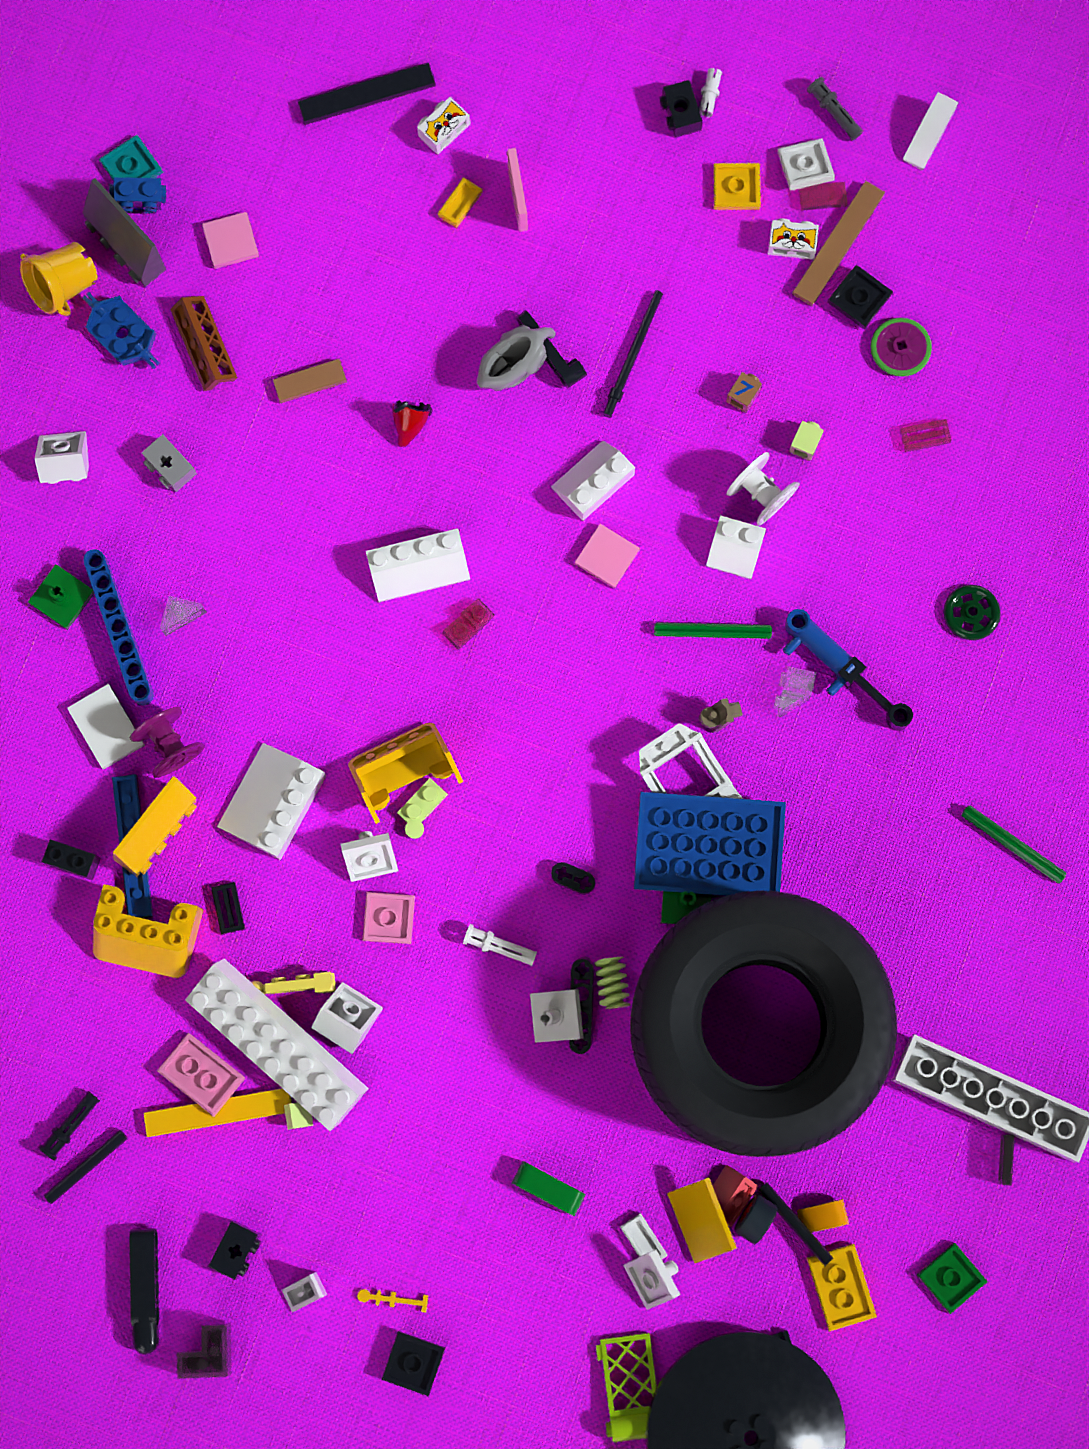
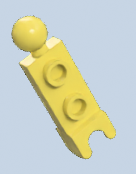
M331 972L314 973V978H310V974L295 976L296 980L286 981V977L272 978V983H265L264 985L259 981L251 982L263 994L315 990L316 993L321 994L336 991L335 975Z

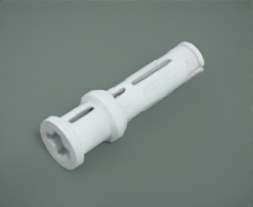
M473 924L469 925L463 940L464 945H474L482 948L483 952L491 950L530 966L533 965L537 951H532L495 937L492 931L485 932L476 929Z

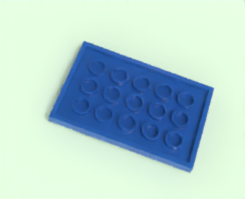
M640 792L634 889L669 892L687 891V893L692 891L697 894L726 896L747 891L780 892L786 802Z

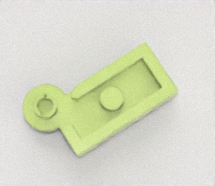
M431 778L397 812L407 822L405 832L412 839L420 838L423 835L424 825L422 821L448 796Z

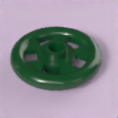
M961 586L955 589L946 599L944 605L945 622L948 628L962 639H983L996 629L1000 621L1001 611L998 600L992 592L982 586ZM971 594L973 600L964 603L962 596ZM983 598L989 604V607L987 609H984L983 606L979 603V601ZM954 607H960V608H961V609H960V616H961V617H954V616H953V608H954ZM974 608L977 614L972 616L968 610ZM984 615L990 619L985 627L979 623ZM963 622L973 624L972 631L963 629Z

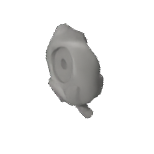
M522 325L502 334L500 341L491 347L481 359L477 377L478 386L497 392L514 387L523 382L529 375L536 373L547 358L546 349L543 345L544 340L547 337L549 339L554 338L555 331L549 327L530 329V327Z

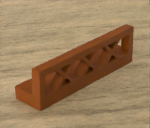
M182 297L170 310L203 390L210 391L221 382L235 381L238 377L205 297ZM192 304H199L202 313L200 314L195 311ZM201 324L209 328L210 335L203 331ZM210 344L217 348L218 355L211 351ZM218 365L224 367L228 375H221Z

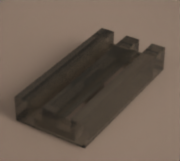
M1002 1135L1000 1137L999 1185L1012 1186L1014 1135Z

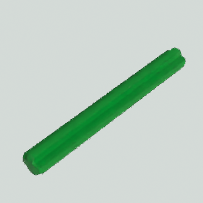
M655 623L654 635L668 637L770 639L772 636V626Z
M968 805L962 812L963 818L1056 883H1061L1066 877L1067 873L971 805Z

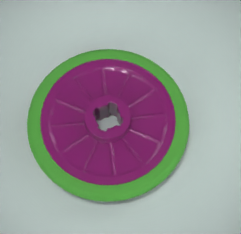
M894 318L884 322L874 332L871 340V353L874 361L883 371L894 376H909L919 372L927 364L931 356L932 344L929 334L922 325L908 318ZM903 344L905 349L899 350L898 345Z

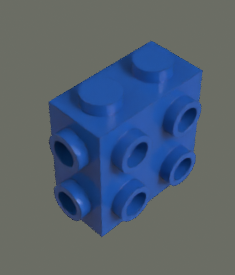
M114 177V184H109V194L126 213H133V210H142L143 213L154 214L157 213L156 210H161V203L166 204V185H161V178Z

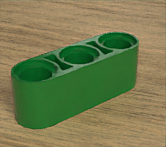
M522 1161L511 1182L574 1217L586 1196L581 1191Z

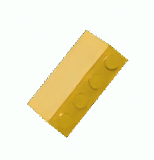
M173 776L113 851V860L135 877H138L140 873L144 875L152 865V862H150L155 854L159 856L166 848L167 843L165 841L170 835L174 837L181 829L182 825L180 822L185 816L189 818L197 808L195 805L196 797Z

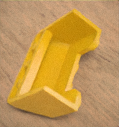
M103 884L93 925V953L95 957L104 962L172 978L184 976L189 968L203 909L187 903L177 904L171 911L168 924L122 914L125 903L123 891L117 887Z

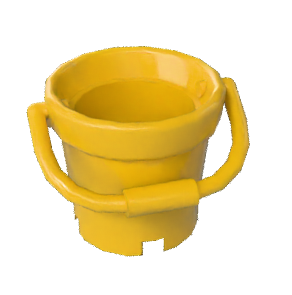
M72 242L42 255H20L22 259L20 262V273L25 288L35 304L45 313L54 314L58 312L60 315L69 316L71 311L67 301L94 285V281L97 280L95 265L91 257L85 259L81 254L85 249L78 242Z

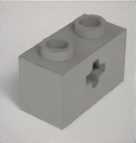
M163 434L142 452L146 459L143 461L145 466L151 472L156 470L161 477L158 479L167 489L172 487L177 492L197 474L194 467ZM167 462L172 466L168 468L167 466H164V463Z

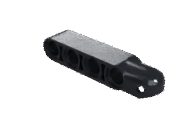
M156 1228L144 1230L131 1229L129 1236L132 1342L134 1349L144 1355L155 1351L159 1344L158 1234Z

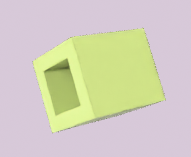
M802 421L789 452L811 461L824 430L817 423Z

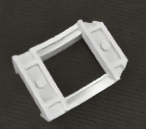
M679 723L639 750L640 774L652 793L667 794L653 771L692 746L702 765L717 786V788L705 796L743 799L714 757L702 734L689 729L687 726Z

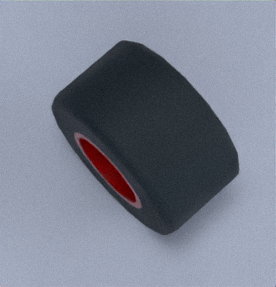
M759 1194L755 1195L742 1212L736 1224L735 1233L752 1244H757L773 1222L778 1210L777 1206Z

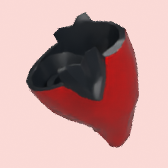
M400 400L393 403V419L398 433V445L406 447L421 432L428 416L433 412L430 404L425 405L423 402H420L419 406H414Z

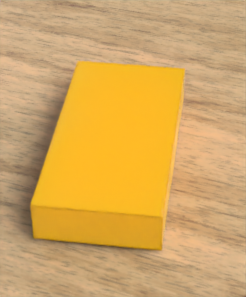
M463 177L437 213L438 217L458 228L483 193V190Z

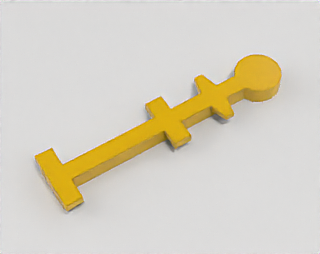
M366 1289L358 1292L360 1302H367L369 1299L376 1300V1306H379L380 1301L390 1302L389 1307H395V1303L422 1306L421 1312L424 1313L427 1310L428 1295H423L422 1301L396 1297V1292H391V1296L381 1295V1290H378L376 1295L370 1294Z

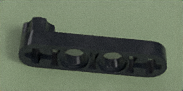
M527 310L516 316L520 326L525 325L530 327V329L540 328ZM548 337L544 340L543 345L547 355L545 361L566 388L571 387L587 376L579 360L575 358L566 363Z
M589 957L579 958L571 967V990L585 987L589 992L586 1000H580L581 1011L588 1015V1022L582 1025L583 1029L588 1028V1033L583 1032V1040L587 1041V1044L582 1049H579V1045L575 1044L574 1040H569L571 1050L577 1054L586 1053L592 1046L594 972L596 967ZM581 962L585 963V967H589V971L585 972L584 975L578 971ZM575 979H589V984L585 982L575 983Z

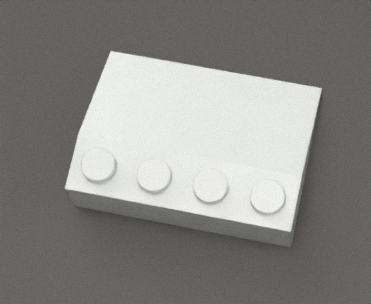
M262 743L217 827L281 860L326 775L322 770Z

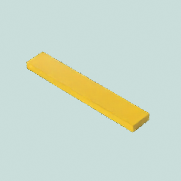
M282 1088L231 1097L214 1117L198 1104L144 1113L147 1137H154L285 1114L284 1105L292 1104L291 1096Z

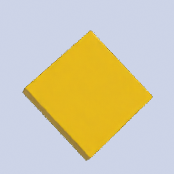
M714 163V210H760V163Z

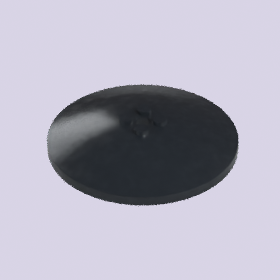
M751 1331L724 1333L704 1340L690 1348L671 1365L662 1377L651 1400L647 1415V1449H845L844 1414L839 1397L829 1377L817 1362L802 1349L788 1341L765 1333ZM748 1431L756 1433V1441L751 1445H747L744 1442V1435Z

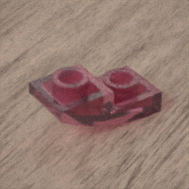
M478 598L462 611L461 615L446 627L442 634L459 650L495 614Z

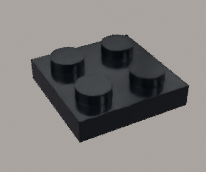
M856 264L830 296L827 303L865 330L892 296L893 291Z
M398 1331L382 1380L429 1397L446 1347Z

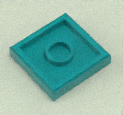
M138 135L130 138L99 159L113 181L114 177L156 178L163 173L162 168Z

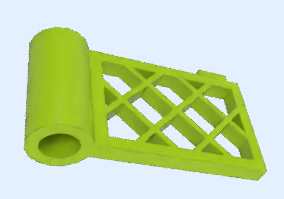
M650 1333L601 1339V1345H596L598 1361L603 1360L610 1414V1422H606L607 1438L612 1437L613 1442L646 1438L647 1415L650 1406L643 1407L635 1399L644 1388L652 1395H654L657 1388ZM645 1339L647 1350L639 1358L629 1348L635 1340ZM631 1341V1342L628 1344L627 1347H625L622 1343H620V1342ZM617 1343L624 1349L616 1362L607 1355L606 1344ZM626 1352L638 1360L630 1373L618 1364ZM646 1355L648 1357V1364L643 1361ZM608 1360H610L613 1363V1366L610 1368V1370L608 1366ZM640 1363L646 1366L650 1372V1376L644 1384L632 1375ZM615 1366L627 1374V1377L619 1387L610 1381V1373ZM629 1377L642 1386L634 1398L621 1389ZM650 1380L652 1390L646 1386ZM611 1385L617 1389L613 1396ZM620 1391L631 1402L624 1410L614 1411L613 1399ZM632 1403H635L639 1407L629 1409Z

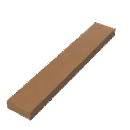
M867 181L864 182L792 295L813 306L884 197V191Z

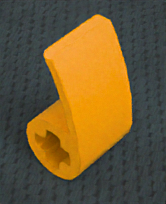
M843 1199L797 1210L799 1219L811 1233L849 1224Z

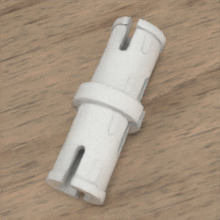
M710 68L707 71L705 87L701 90L702 101L699 109L701 116H704L706 107V117L713 116L715 99L719 96L718 86L722 76V72L717 69L714 78L715 68Z

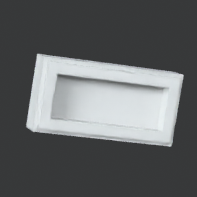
M641 1213L620 1226L639 1257L655 1249L661 1259L668 1256Z

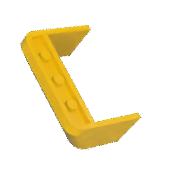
M434 723L422 724L354 757L348 764L376 824L380 820L375 811L387 806V803L390 801L388 794L430 773H432L433 777L446 779L454 773L458 783L463 782L450 751Z

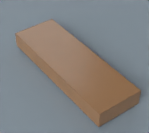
M340 359L274 379L273 382L280 403H284L347 383Z

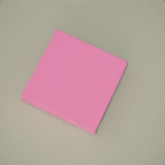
M247 212L202 224L215 269L259 257Z
M599 524L575 561V565L615 589L640 551V548L604 525Z
M367 892L363 941L411 944L415 896Z

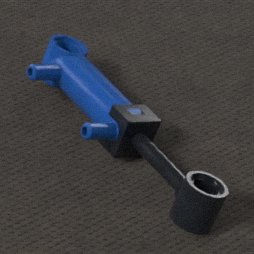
M795 609L789 613L785 622V629L794 638L783 648V652L786 655H790L803 643L837 675V679L826 689L830 696H834L843 685L849 688L855 682L887 711L886 721L891 729L900 731L907 728L913 719L912 709L908 705L903 703L893 705L861 676L867 667L855 656L852 658L810 619L806 611ZM799 618L803 621L804 626L796 628L791 620ZM894 713H903L905 715V721H896L894 719Z

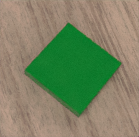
M952 1243L917 1274L949 1314H952L988 1282L956 1243Z

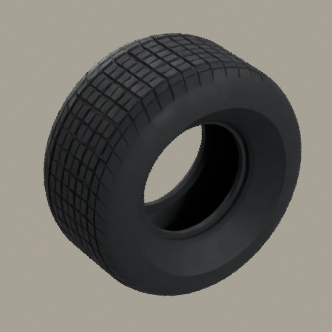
M747 891L720 897L704 904L702 907H698L678 921L675 927L673 926L653 949V953L650 954L637 983L632 1003L630 1031L633 1055L641 1079L645 1083V1087L654 1102L677 1127L694 1139L717 1150L742 1156L773 1157L799 1153L826 1143L841 1134L861 1117L876 1098L891 1067L897 1036V1013L890 981L879 957L863 935L846 919L826 906L798 895L778 891ZM751 965H765L781 969L798 979L810 992L815 1001L820 1018V1038L816 1052L807 1067L799 1075L786 1083L774 1086H756L744 1083L723 1071L708 1052L701 1028L703 1005L711 987L721 977L735 969Z

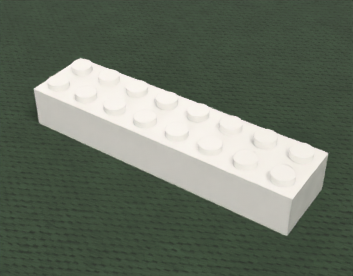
M225 958L211 966L185 999L329 1131L341 1123L369 1089Z
M915 1034L910 1036L891 1080L1071 1162L1080 1161L1089 1139V1112Z

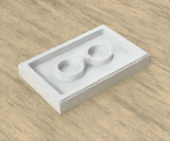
M109 684L67 708L103 770L145 746L143 741L132 742L130 740V735L135 730V727Z

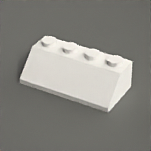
M458 528L366 551L379 602L470 580Z

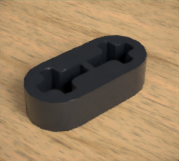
M564 862L557 863L552 868V879L558 885L584 895L593 891L595 879L589 872ZM564 867L566 868V873L571 875L572 879L563 877L562 880H559L558 874L555 872ZM576 877L583 880L584 877H588V882L591 886H586L583 890L580 888V883L574 881Z

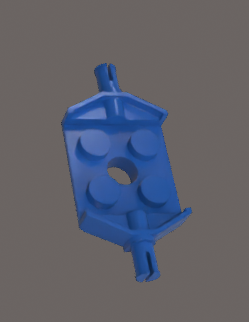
M90 292L83 296V300L92 309L86 329L122 365H128L140 360H145L152 369L156 368L155 364L159 365L160 362L150 352L156 338L155 330L151 329L122 300L121 296L97 301ZM119 329H128V335L125 338H118L116 334Z

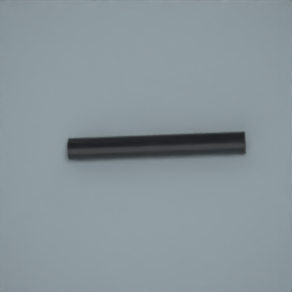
M122 1130L115 1133L46 1192L44 1197L47 1201L53 1204L123 1144L128 1137Z
M766 1182L758 1191L765 1199L777 1206V1213L818 1260L826 1266L834 1259L832 1255L769 1183Z

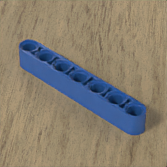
M89 550L84 555V565L130 697L138 705H148L153 700L154 692L110 564L100 550ZM93 559H102L99 566H91V562L93 561ZM104 579L109 580L107 587L99 588L100 581ZM116 601L117 604L113 610H106L108 602ZM117 623H124L122 631L114 632L113 628ZM130 644L132 646L129 653L121 654V648L124 645ZM133 666H139V672L135 676H129V669ZM146 688V695L142 698H137L136 692L138 689Z

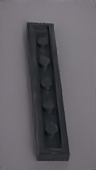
M428 62L300 100L298 105L304 124L307 125L435 87L436 84Z

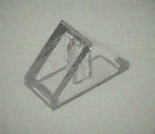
M169 596L160 629L167 636L207 612L201 603Z

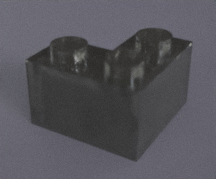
M231 1323L205 1324L202 1326V1350L177 1352V1379L228 1377L232 1374Z

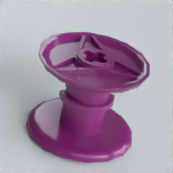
M176 706L158 713L141 724L130 735L132 742H141L151 738L155 745L153 747L155 752H159L163 757V760L153 770L154 778H159L178 770L197 757L205 748V745L199 742L184 747L180 741V734L175 733L171 725L182 714L181 707Z

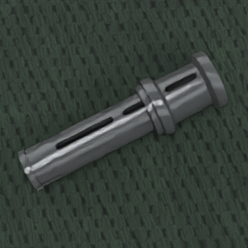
M819 77L807 88V92L815 96L820 102L819 106L827 109L851 140L854 141L864 132L863 129L860 128L839 103L836 92H832L824 83L825 79Z

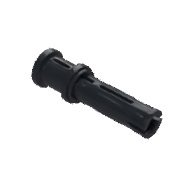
M88 1091L59 1128H53L51 1130L52 1134L38 1148L55 1161L57 1159L56 1155L64 1145L71 1142L70 1136L100 1100ZM86 1106V1108L78 1116V1118L73 1123H71L73 1119L78 1115V1113L83 1109V1107ZM56 1140H58V1142L51 1149L50 1147L54 1144Z

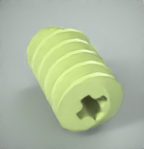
M624 957L605 958L595 962V966L602 968L596 972V976L603 977V979L597 982V985L604 987V989L598 991V995L606 997L599 1001L600 1005L607 1007L605 1009L630 1006V1003L623 1001L624 998L629 996V993L622 992V989L628 987V984L621 982V979L627 977V974L619 972L620 969L626 967V964L618 963V960Z

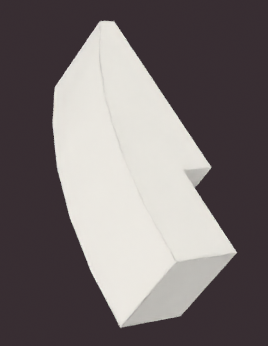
M939 92L937 93L903 161L924 170L957 108V101Z

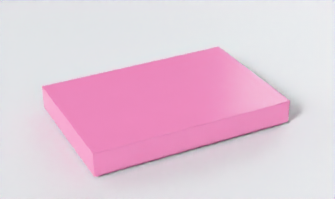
M511 148L507 151L508 172L518 229L521 232L528 230L527 209L516 148Z
M189 1032L157 1070L213 1117L245 1080L243 1075Z

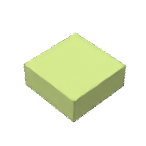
M299 1103L284 1105L288 1130L313 1126L312 1115Z

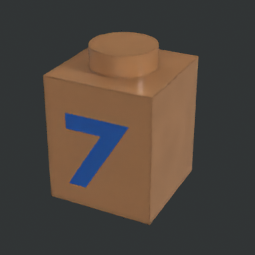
M742 372L728 393L726 402L747 413L761 391L762 383L759 382V378L751 373L745 374Z

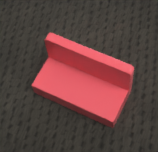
M726 1165L712 1186L729 1227L733 1226L758 1186L738 1171Z

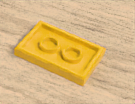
M709 1177L667 1193L694 1263L737 1248Z
M855 1244L828 1251L834 1259L826 1266L815 1255L806 1258L828 1331L877 1317Z

